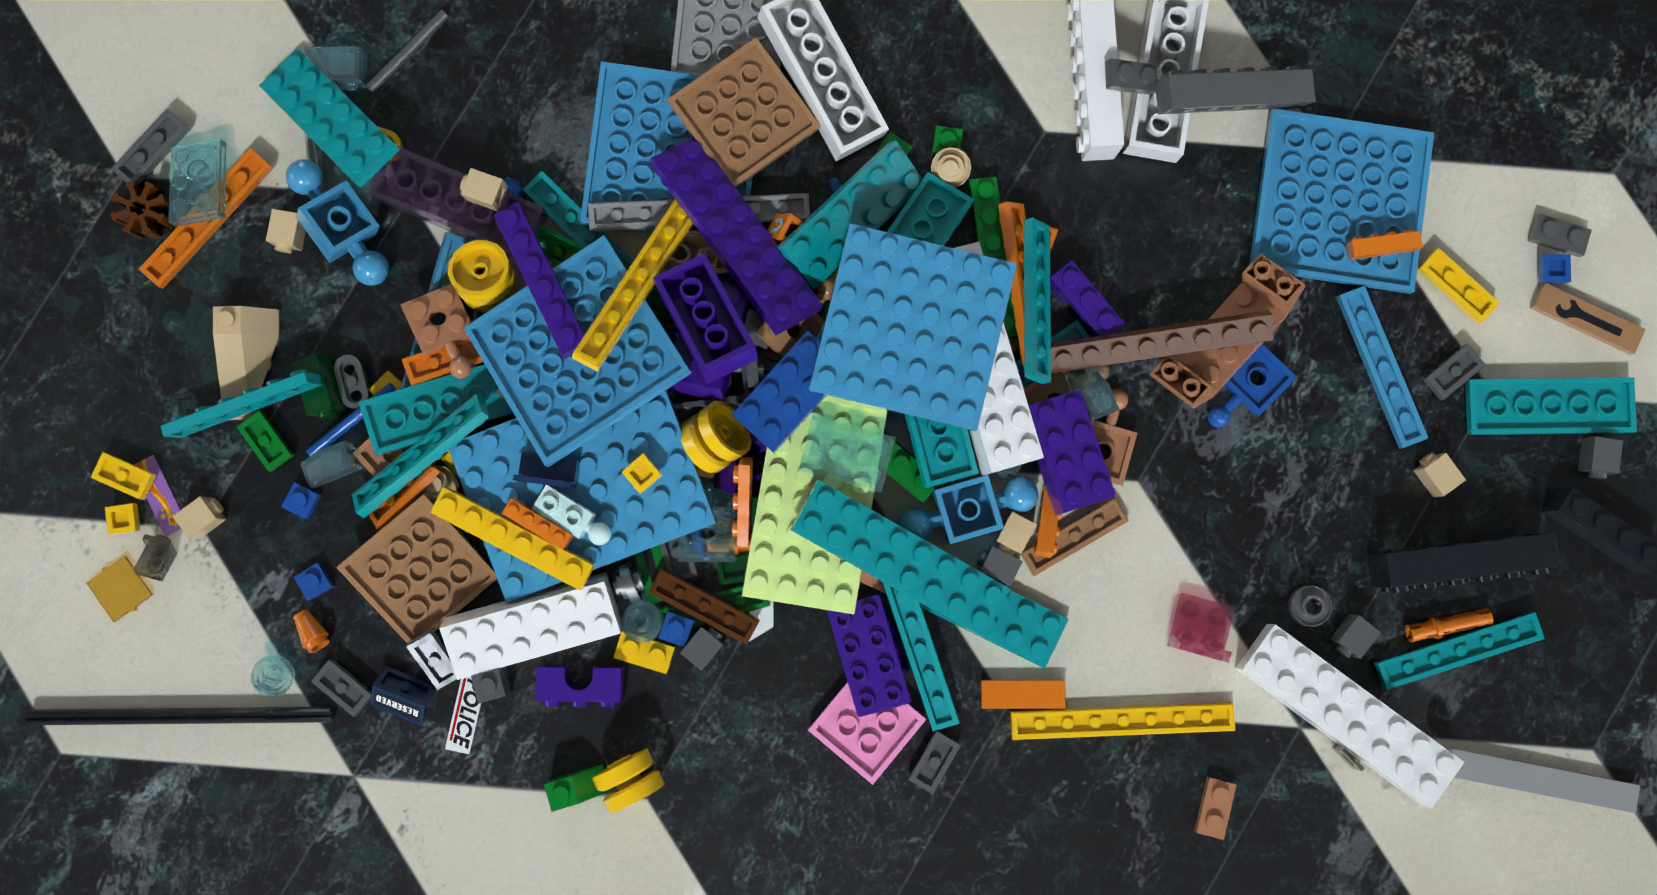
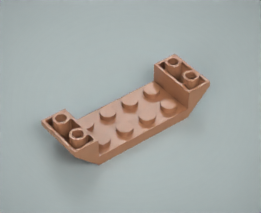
M1260 253L1242 273V283L1209 319L1270 310L1273 314L1274 331L1291 311L1305 288V284ZM1263 342L1178 354L1174 357L1166 356L1150 373V376L1194 409L1212 399Z

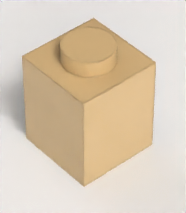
M470 168L468 175H464L460 184L461 195L467 201L495 211H499L508 188L503 179Z
M272 209L266 241L275 246L274 250L289 254L292 253V249L302 251L306 230L296 218L297 213Z
M1430 453L1419 461L1421 465L1413 470L1432 497L1445 496L1466 481L1447 453L1437 455Z
M199 496L172 516L188 539H201L227 520L222 513L224 511L222 505L215 498Z
M1013 511L1009 512L1003 522L1004 529L999 530L994 539V542L1000 544L997 549L1011 556L1014 553L1022 554L1037 524Z

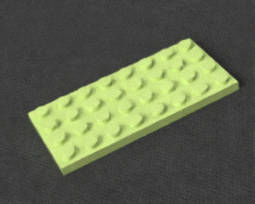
M827 395L775 454L767 447L742 596L855 614L861 570L790 531V528L816 480L824 482L869 509L872 508L887 414L886 409Z

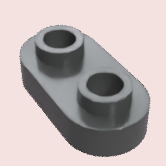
M352 355L339 357L334 364V373L341 400L347 407L357 409L360 407L358 402L371 398L364 364L359 358ZM350 365H353L355 367V370L352 374H348L347 369ZM357 391H360L362 396L358 401H356L354 399V394Z

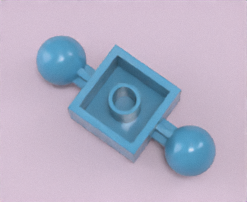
M299 159L292 162L286 170V182L294 192L308 195L311 200L298 208L296 218L322 254L331 263L349 252L354 258L353 273L359 282L368 286L382 283L389 273L388 261L381 253L367 250L363 244L376 236L379 224L347 180L325 192L321 187L323 174L316 163L307 159Z
M985 475L934 490L932 494L937 507L936 511L926 513L919 508H909L900 514L897 524L924 540L930 535L932 529L942 526L947 544L949 545L1004 529L999 509L1008 507L1015 512H1026L1032 509L1038 500V489L1030 479L1016 477L1007 482L1003 491L993 493L989 476Z

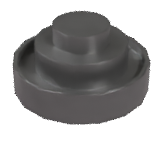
M629 562L620 564L619 572L616 573V579L612 580L616 594L618 596L623 595L624 599L629 598L631 603L641 601V590L646 589L640 570L638 568L633 570Z
M1303 586L1292 593L1288 609L1291 617L1297 623L1303 626L1316 627L1328 620L1332 612V602L1329 595L1323 589L1317 586Z

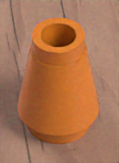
M303 610L293 617L302 647L307 649L309 653L319 651L329 644L328 632L309 610Z

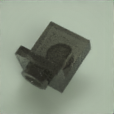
M144 534L142 540L146 546L133 571L136 575L163 582L177 555V551L168 537L160 534L155 536Z

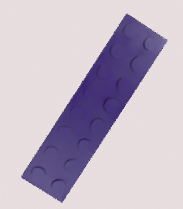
M694 137L651 157V167L776 336L821 311L823 304L794 265L777 248L778 244L717 162L705 153Z

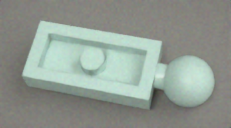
M545 485L532 507V510L578 539L583 538L587 532L589 540L593 544L603 545L611 537V530L608 525L602 522L592 523L596 513L550 485Z

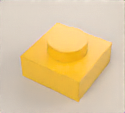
M645 453L641 454L622 471V474L640 494L663 476L661 471Z
M131 503L105 507L108 535L140 531L137 504Z

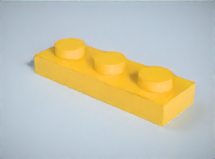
M1439 248L1433 250L1417 268L1418 272L1476 324L1483 323L1500 304L1498 300Z

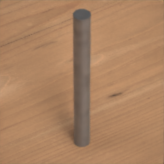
M440 10L365 86L374 94L449 18L443 10Z

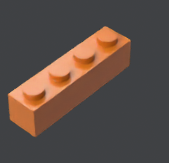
M1408 229L1399 234L1393 231L1385 233L1386 235L1384 236L1372 234L1369 235V238H1363L1362 236L1353 237L1351 241L1346 243L1349 260L1417 251L1423 248L1420 231Z
M1046 486L1042 489L1033 555L1051 558L1057 552L1058 543H1055V539L1059 536L1060 527L1057 524L1058 520H1061L1062 514L1055 516Z
M510 498L502 512L506 517L561 550L567 549L574 535L532 510V507L517 498Z

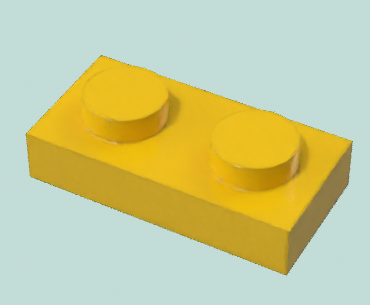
M102 452L90 478L135 498L145 500L156 478V474L111 454Z
M622 631L613 658L667 674L676 647Z

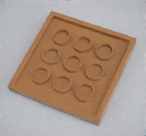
M757 38L751 40L667 99V103L691 136L701 145L705 153L717 162L735 188L821 127Z
M426 493L422 494L336 567L406 643L430 629L435 632L440 628L446 617L455 615L497 579L493 567L455 525L430 513L435 503Z

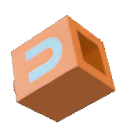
M791 213L776 214L767 231L779 245L803 221Z

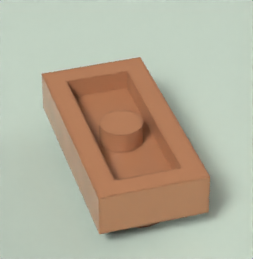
M1206 777L1194 828L1196 833L1224 840L1236 784Z

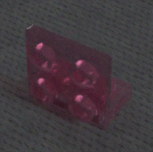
M1181 593L1167 646L1229 663L1232 652L1225 650L1235 608Z

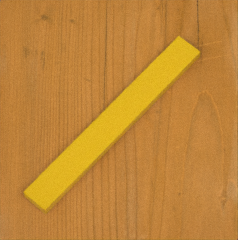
M676 199L572 353V359L597 372L600 370L655 285L653 277L664 271L694 225Z
M1233 702L1010 711L1012 740L1235 731Z

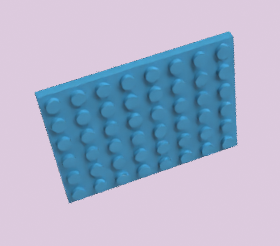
M667 390L564 457L580 460L576 488L552 486L596 513L592 523H605L611 530V537L606 544H593L586 532L581 539L574 536L567 547V550L594 563L593 570L717 523L697 467L689 458L681 443V425ZM517 418L463 438L460 443L455 444L449 449L466 497L504 517L506 516L502 512L510 498H517L528 506L533 507L545 487L543 484L512 480L513 474L519 473L521 452L538 454ZM645 453L661 471L663 476L640 494L622 474V471L641 454ZM483 540L506 603L562 582Z

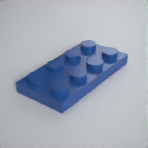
M808 331L732 414L735 419L774 454L827 396L809 391L821 342Z

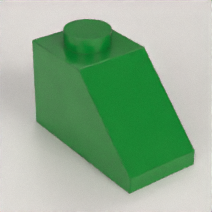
M604 764L547 781L544 787L551 812L580 804L610 792L611 789L598 791L592 780L594 775L605 769Z

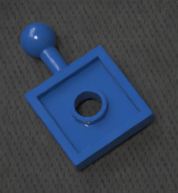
M1262 344L1224 385L1233 395L1223 406H1215L1210 409L1208 413L1209 423L1216 428L1226 426L1230 421V413L1240 403L1255 417L1260 416L1297 377ZM1252 371H1259L1263 375V383L1260 386L1254 385L1251 382L1250 375Z

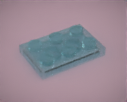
M222 139L171 147L168 222L173 226L225 218L227 143Z
M813 416L799 471L881 493L896 437Z

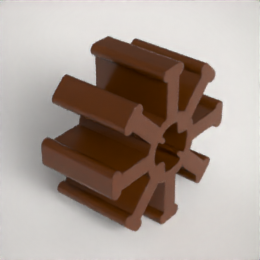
M134 181L126 183L125 186L129 189L131 199L114 193L112 201L126 209L116 213L111 212L112 220L125 226L122 228V231L139 239H143V234L154 240L162 238L156 223L159 222L169 228H173L176 221L161 214V212L169 209L175 210V202L162 195L165 194L164 190L149 182H145V187Z

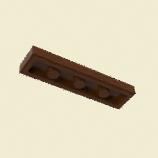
M663 567L660 569L648 592L746 645L760 621L754 615Z

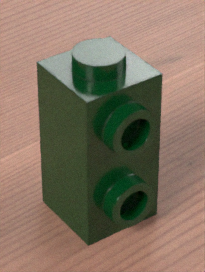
M314 354L292 363L294 371L307 370L309 373L320 374L323 385L301 393L307 415L317 416L320 420L335 417L337 411L346 408L341 400L332 357Z

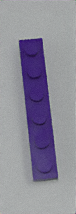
M516 202L494 214V217L562 357L567 359L572 356L585 333L522 205Z

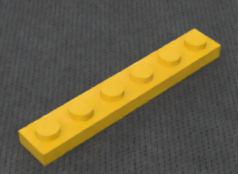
M442 487L430 512L580 591L583 590L595 566L594 563L567 549L561 550L525 527L448 487Z

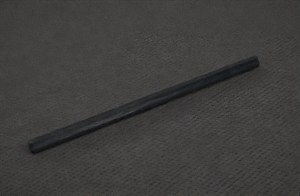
M334 708L35 709L26 712L25 722L27 725L329 723L334 720Z

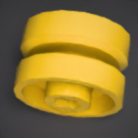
M474 240L463 244L453 253L448 263V276L454 289L457 291L460 299L469 308L480 312L490 311L514 295L517 289L515 271L505 251L496 243L487 240Z
M713 401L699 411V413L694 414L681 424L682 436L680 439L685 452L694 464L708 473H718L732 461H736L750 450L752 443L749 430L732 416L735 409L723 401Z
M648 748L633 755L629 754L611 763L606 769L592 777L598 791H606L615 786L617 788L607 794L603 800L609 814L640 801L665 785L659 771L640 774L651 767L654 762Z

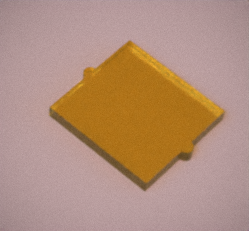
M123 556L109 567H103L101 573L86 583L113 622H117L129 612L137 611V607L153 596L127 556Z

